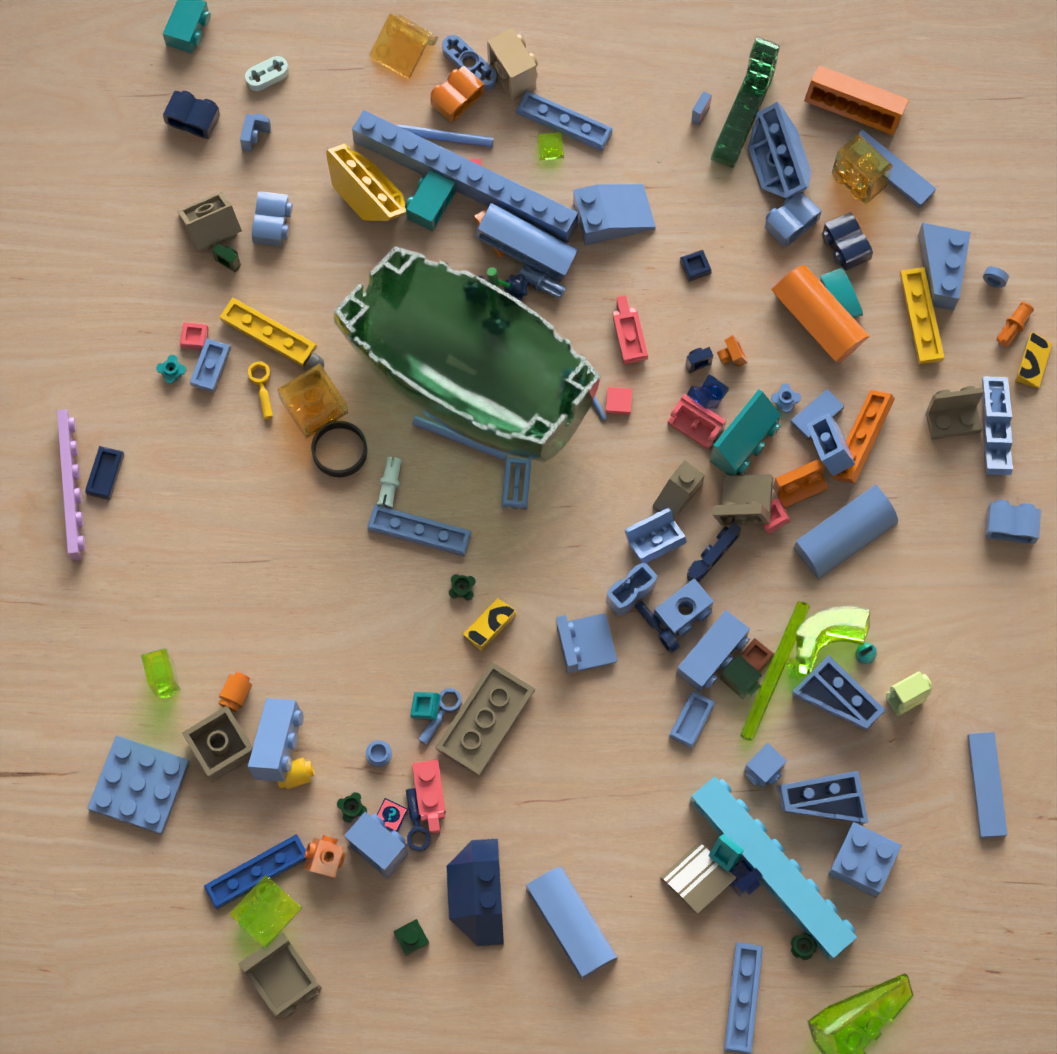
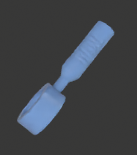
M447 688L440 693L439 706L441 710L437 715V720H431L418 740L421 743L428 744L442 723V716L445 712L453 713L460 708L461 695L457 690ZM446 694L456 695L458 702L454 707L444 706L442 699Z

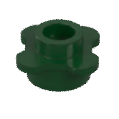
M454 574L451 577L452 588L449 590V596L452 599L460 597L467 601L471 600L474 597L472 589L476 583L475 578Z
M357 792L344 799L340 798L337 801V807L342 810L343 820L347 823L352 822L358 816H362L364 812L367 813V808L362 805L361 795ZM351 805L355 807L353 810L350 809Z

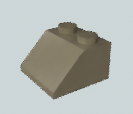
M222 192L178 211L197 251L200 249H210L216 242L223 239L231 240L237 236V233L242 232L233 207Z

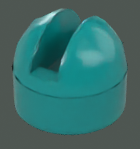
M865 642L857 647L855 655L860 663L870 664L875 660L877 650L872 643ZM868 648L872 650L864 656L861 655V652L867 650Z

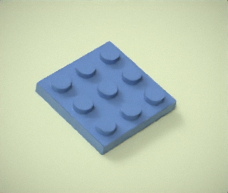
M116 735L87 809L162 835L190 761Z

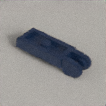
M733 523L729 528L725 526L716 537L719 540L713 547L708 545L702 552L700 557L703 559L694 561L691 567L689 566L687 573L689 581L695 578L697 582H700L739 538L740 526Z

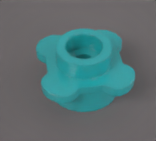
M175 355L168 356L164 363H159L156 367L157 372L162 373L167 383L177 381L186 373V367L178 362V358Z

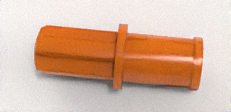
M1022 301L1013 315L1006 319V325L996 338L999 345L1008 347L1017 333L1023 331L1024 323L1034 312V308L1030 304Z

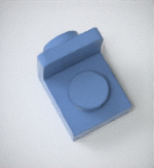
M246 114L240 137L243 151L252 152L253 143H258L259 131L271 132L270 118L262 114Z

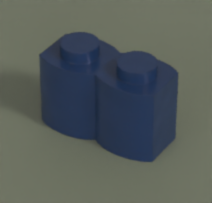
M174 91L163 113L164 123L205 139H209L220 116L219 107L215 102L210 99H196L188 91Z
M851 212L824 224L822 238L827 246L830 245L834 250L833 258L838 266L841 265L846 271L872 259L873 250Z

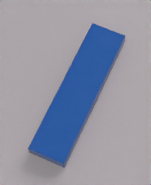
M296 834L205 884L204 888L215 909L218 910L306 861V849Z

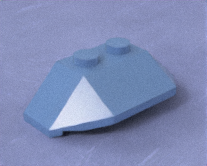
M776 102L757 112L748 149L761 188L788 199L809 187L812 171L797 128L781 104Z

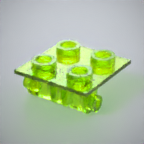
M265 875L229 915L266 948L301 911L302 907Z

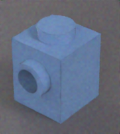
M767 743L746 764L744 771L747 773L745 776L756 786L759 784L764 788L768 782L773 785L781 777L782 773L780 770L784 767L787 760Z

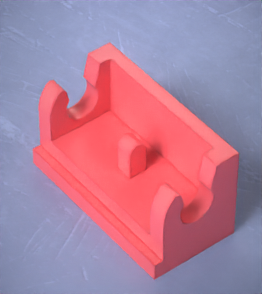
M683 394L671 412V417L667 424L710 450L724 430L726 420Z

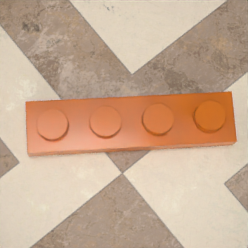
M875 390L869 391L846 439L855 465L834 476L830 473L833 479L856 483L895 400L892 394Z

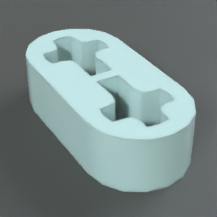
M275 56L248 69L245 79L249 89L261 91L285 79L289 73L287 61L283 57ZM277 65L282 70L278 72L276 69L274 70V66ZM257 76L260 78V81L256 82L252 77Z

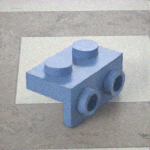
M669 508L625 529L628 545L640 563H648L687 543L685 535L675 523Z

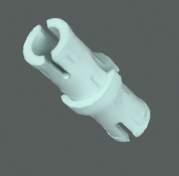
M387 457L384 476L380 478L381 490L377 505L382 507L386 505L387 508L392 509L395 491L399 488L400 484L398 477L402 460L395 457L394 461H392V457Z

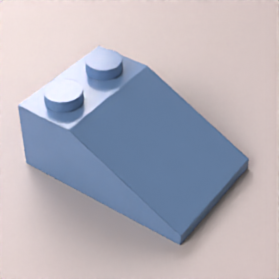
M597 184L573 190V204L575 211L578 212V222L585 245L656 229L643 184Z

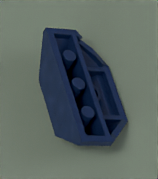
M498 839L471 840L446 866L449 920L477 946L504 945Z

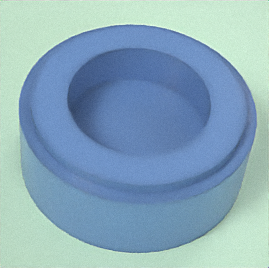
M990 266L986 268L983 279L989 285L1001 288L1006 286L1009 275L1000 268Z

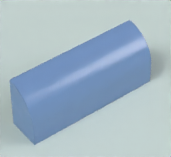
M490 203L473 236L542 274H548L549 278L559 283L566 275L577 252V249L492 203Z
M875 484L796 540L793 549L819 580L898 523L896 511L885 494Z
M557 867L526 885L527 892L581 980L618 958L562 867Z

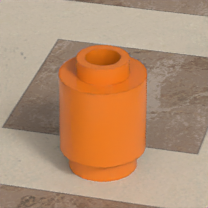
M236 672L235 675L229 674L218 696L220 698L218 704L222 707L228 706L230 711L237 712L239 707L242 708L252 687V684L249 682L250 678L240 672Z

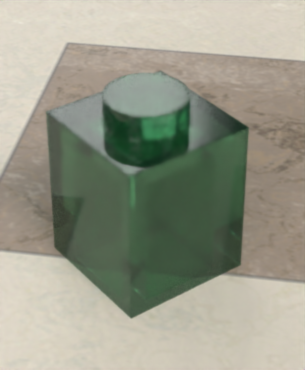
M738 655L721 673L720 679L739 697L744 699L747 694L753 696L759 690L762 674L741 655Z

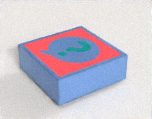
M705 91L701 94L692 110V122L700 124L710 107L711 94Z

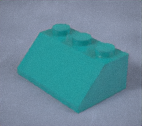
M757 390L713 445L710 462L729 476H736L738 473L743 475L751 464L749 462L750 458L754 454L758 456L766 445L764 441L767 437H773L781 427L778 424L781 415L763 391Z

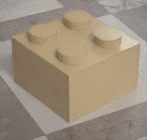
M513 28L487 40L488 64L495 69L497 79L511 101L524 95L526 91L535 89L536 78L538 77L536 71L538 62L534 54L528 53L523 37L520 34L517 35Z

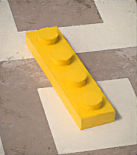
M925 267L901 270L899 276L918 364L943 361L944 353Z
M233 297L220 315L222 322L302 367L306 365L317 348L314 342Z

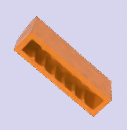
M819 66L811 79L804 101L894 135L909 99Z
M801 265L792 270L771 289L835 362L842 363L870 337L806 265Z

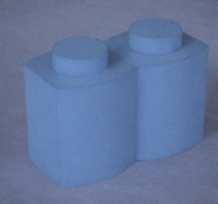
M267 192L258 193L251 236L253 243L282 247L283 240L288 239L289 225L285 224L287 217L291 218L293 203H289L288 195Z
M803 192L786 199L783 203L784 206L778 210L776 208L772 209L765 218L764 228L784 248L810 229L820 219L822 211Z
M996 500L987 507L985 537L1035 544L1039 539L1041 509H1037L1034 505L1028 503L1014 506L1010 505L1006 500Z
M646 563L635 566L628 573L626 579L619 580L610 587L606 597V604L617 616L628 613L634 607L637 600L647 597L653 591L657 575Z

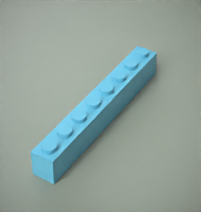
M714 776L691 796L690 802L720 836L725 834L744 850L740 857L743 863L799 927L811 936L820 951L831 962L857 938L854 934L856 932L855 928L848 920L842 921L836 914L838 909L829 899L825 901L818 893L820 889L814 881L805 879L800 873L802 868L794 859L789 860L783 854L785 851L783 846L776 839L771 840L765 833L767 829L758 819L753 820L747 813L749 811L747 805L741 799L736 800L731 795L732 789L723 779L719 781Z

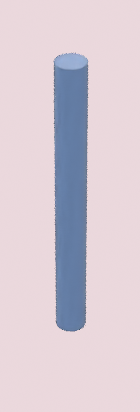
M398 125L423 138L493 147L494 138Z
M417 415L413 419L412 425L499 459L505 460L508 455V451Z

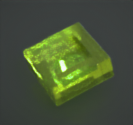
M561 132L537 134L540 160L564 158Z

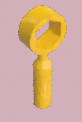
M261 361L254 362L248 368V376L253 384L260 387L259 399L263 418L269 420L273 418L269 393L265 389L264 384L270 380L271 372L266 363ZM257 368L266 369L267 374L262 379L252 377V372Z

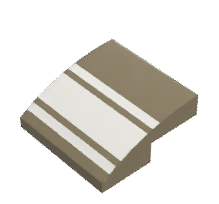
M700 842L660 877L678 897L680 896L696 915L703 911L737 879L731 872L725 871L708 856L710 851Z

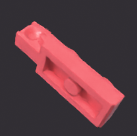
M626 295L616 297L618 311L613 312V321L623 364L648 360L638 311L635 310V307L629 308Z
M438 760L412 763L421 820H428L430 834L441 833L439 819L445 818L444 813L446 811Z

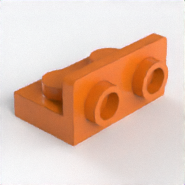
M820 458L775 478L773 490L782 501L785 509L828 490V484L823 477L825 465Z

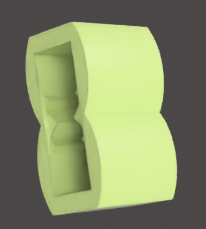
M916 672L891 686L890 691L886 693V700L894 713L900 716L925 702L927 696L931 694V681L927 675Z

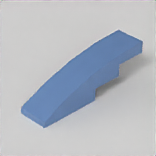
M983 377L982 413L986 474L1011 475L1013 470L1010 424L1012 412L1008 377Z

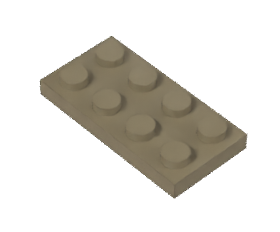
M491 662L435 749L480 777L535 692V688Z

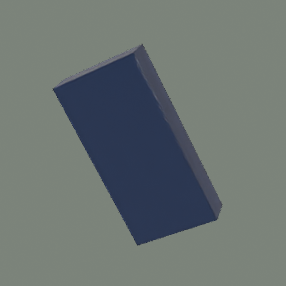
M99 446L85 489L86 495L111 500L125 455L123 451Z

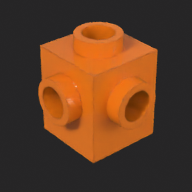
M323 835L321 840L313 838L312 843L309 842L305 851L307 861L304 868L335 878L337 869L341 868L344 863V847L337 845L338 839Z

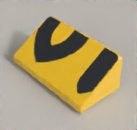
M1030 333L1015 382L1039 389L1052 343L1036 333Z
M497 598L463 633V636L482 652L516 616V611Z

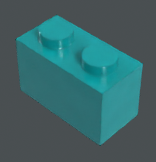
M176 1L163 31L166 46L193 53L195 46H199L204 25L207 26L210 21L211 13L208 10L206 1Z
M429 170L426 177L422 176L419 180L414 197L410 196L406 202L407 219L433 232L456 194L455 182Z

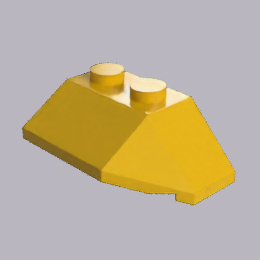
M346 144L327 150L326 156L332 187L362 220L389 221L405 214L406 208L403 194L373 161L359 152L350 150V147Z

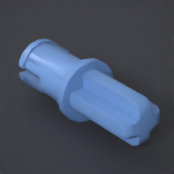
M524 265L523 269L521 268L519 274L524 275V280H528L529 284L534 286L536 291L542 290L557 299L562 298L564 295L565 286L548 278V274H541L527 265Z

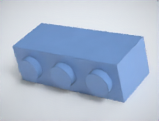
M725 610L678 666L676 674L700 693L705 687L710 689L718 679L715 674L720 668L725 670L734 658L731 655L735 650L739 649L741 651L749 642L750 638L747 636L750 628Z
M266 698L248 764L254 779L285 782L286 774L290 772L292 767V751L297 747L298 728L302 726L304 720L303 711L300 710L296 700Z

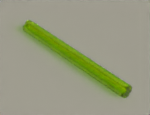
M798 601L741 731L740 737L744 740L753 741L808 614L810 605L803 601Z

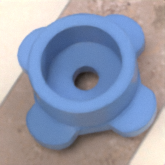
M782 384L780 390L771 396V401L776 403L777 407L786 413L790 412L795 403H799L801 400V395L791 390L789 384Z

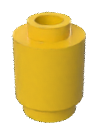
M304 757L293 760L291 770L286 774L285 782L277 781L279 788H287L288 790L312 782L311 777L315 776L311 761L306 762Z

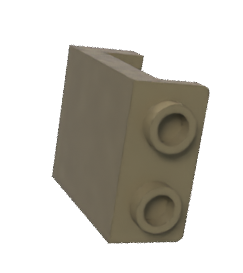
M283 932L239 963L276 1019L280 1017L283 1019L288 1018L297 1011L295 1006L302 1001L308 1003L319 995L318 990L321 986Z

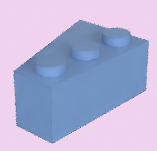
M922 223L918 239L921 245L922 263H924L933 306L954 310L960 296L971 232Z
M858 771L777 786L782 812L863 824L869 823Z

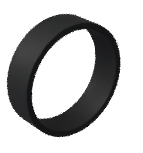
M329 422L323 425L313 437L311 451L314 462L323 473L337 478L350 476L356 473L366 461L367 444L365 436L357 426L350 422ZM337 428H344L355 432L364 444L363 453L359 461L352 467L344 470H333L325 467L315 455L319 439L326 432Z

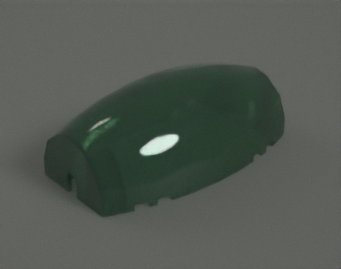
M394 247L369 273V284L366 291L363 293L364 285L359 283L334 309V323L355 352L402 399L451 431L484 446L514 456L541 462L555 457L578 429L590 409L598 390L601 376L594 367L590 365L589 361L582 354L578 355L571 348L572 343L567 338L562 339L554 332L555 327L537 312L509 293L463 269L461 272L449 268L448 263L441 260L439 263L426 260L425 255L414 251Z

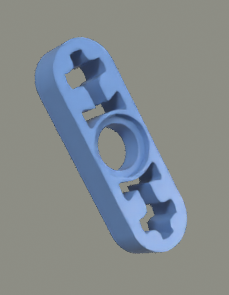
M456 35L447 36L443 40V54L452 64L460 69L464 66L463 61L465 59H474L476 64L473 67L466 68L485 84V91L495 87L497 83L495 69L466 42ZM449 45L453 47L457 45V51L455 49L449 50ZM482 75L485 77L490 75V81L487 79L482 81Z

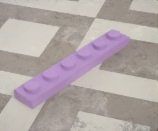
M67 409L57 410L67 549L72 561L83 560L82 551H86L84 536L80 534V527H84L83 513L79 512L78 503H82L81 489L77 488L76 479H80L79 465L75 464L74 457L78 456L77 441H73V432L77 431L75 417L70 416Z

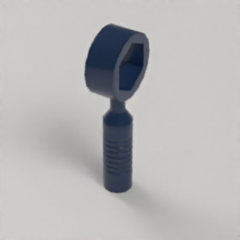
M643 601L638 602L635 608L651 628L659 632L658 638L669 653H673L680 648L677 639L668 629L663 630L660 627L659 620Z
M411 788L405 790L409 815L414 823V828L409 831L407 842L412 850L422 852L429 847L431 837L425 828L419 827L420 815L416 789ZM416 832L426 834L427 842L421 847L412 845L411 837Z

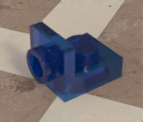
M708 375L702 386H691L687 395L706 409H717L728 392L729 387L713 375Z

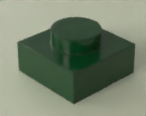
M217 243L212 250L216 262L233 272L238 270L241 264L238 253L230 246L223 247Z
M417 919L393 931L406 956L429 944Z

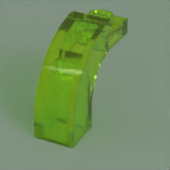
M849 606L834 607L818 612L807 619L796 634V661L800 662V673H811L818 652L828 644L849 642L864 645L870 629V610Z

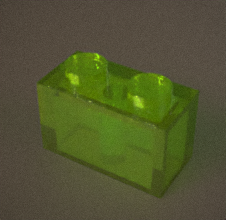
M167 648L141 655L147 683L155 697H170L175 694V691L181 690L174 661Z

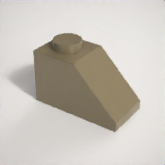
M684 460L670 477L652 507L658 512L669 508L673 519H675L703 485L705 475Z

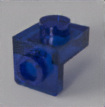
M741 861L730 871L737 878L730 886L739 897L746 892L748 895H751L761 886L759 881L763 875L757 868L752 870L745 861Z

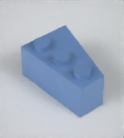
M829 655L792 691V696L866 732L885 713V709Z

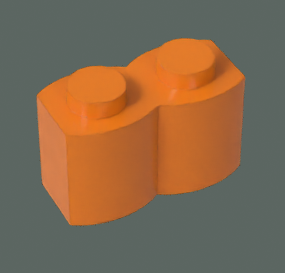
M465 66L459 70H453L448 76V81L442 85H437L431 92V105L451 123L458 119L485 92V84Z

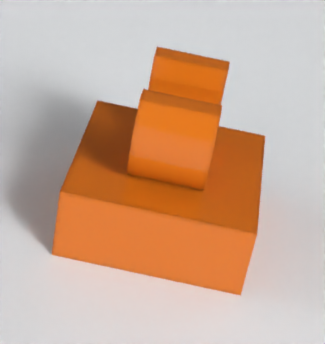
M733 335L724 339L727 348L717 352L720 361H723L724 365L733 361L739 367L747 364L748 361L740 342Z

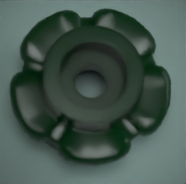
M802 933L800 936H794L791 940V952L796 958L800 957L802 960H808L817 950V944L809 934ZM802 944H804V945L806 946L805 949H802V948H801V945H802Z

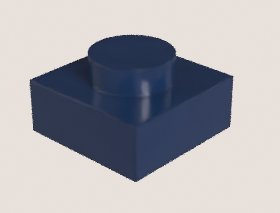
M710 347L705 349L696 348L688 354L685 365L689 373L712 364L714 355Z

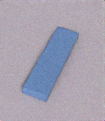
M529 91L525 92L516 109V114L601 151L604 150L613 132V128Z
M863 129L846 146L847 151L920 208L935 193L936 188Z
M374 505L367 527L372 532L464 557L472 531L378 505Z
M995 732L968 734L980 838L1006 837L1007 827Z
M737 942L735 944L724 1051L742 1054L752 1053L763 946Z

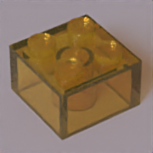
M856 134L837 151L832 174L838 183L844 184L850 190L855 199L861 200L866 205L886 188L893 165L860 134Z
M320 363L277 389L281 402L305 438L315 434L323 425L336 421L348 414L346 401Z

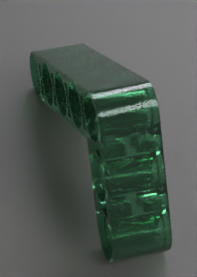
M758 36L756 37L750 52L746 76L715 144L710 160L734 168L755 121L756 114L773 79L780 44Z

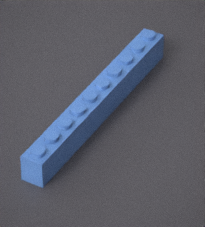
M363 110L352 128L353 141L425 177L429 170L455 182L456 192L488 207L492 203L565 243H568L578 225V212L372 113Z

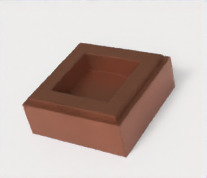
M754 638L738 657V660L759 675L773 658L774 653Z

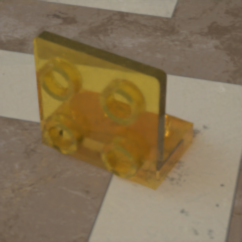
M390 13L369 56L405 78H410L426 45H435L438 36L400 14Z

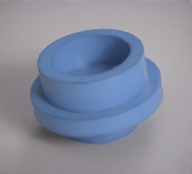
M374 741L366 749V758L373 766L381 767L391 760V748L384 741Z

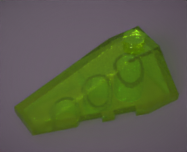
M905 973L829 1005L808 1020L813 1042L821 1053L866 1054L864 1052L865 1047L872 1039L877 1041L882 1035L880 1029L888 1020H894L914 996L908 975Z

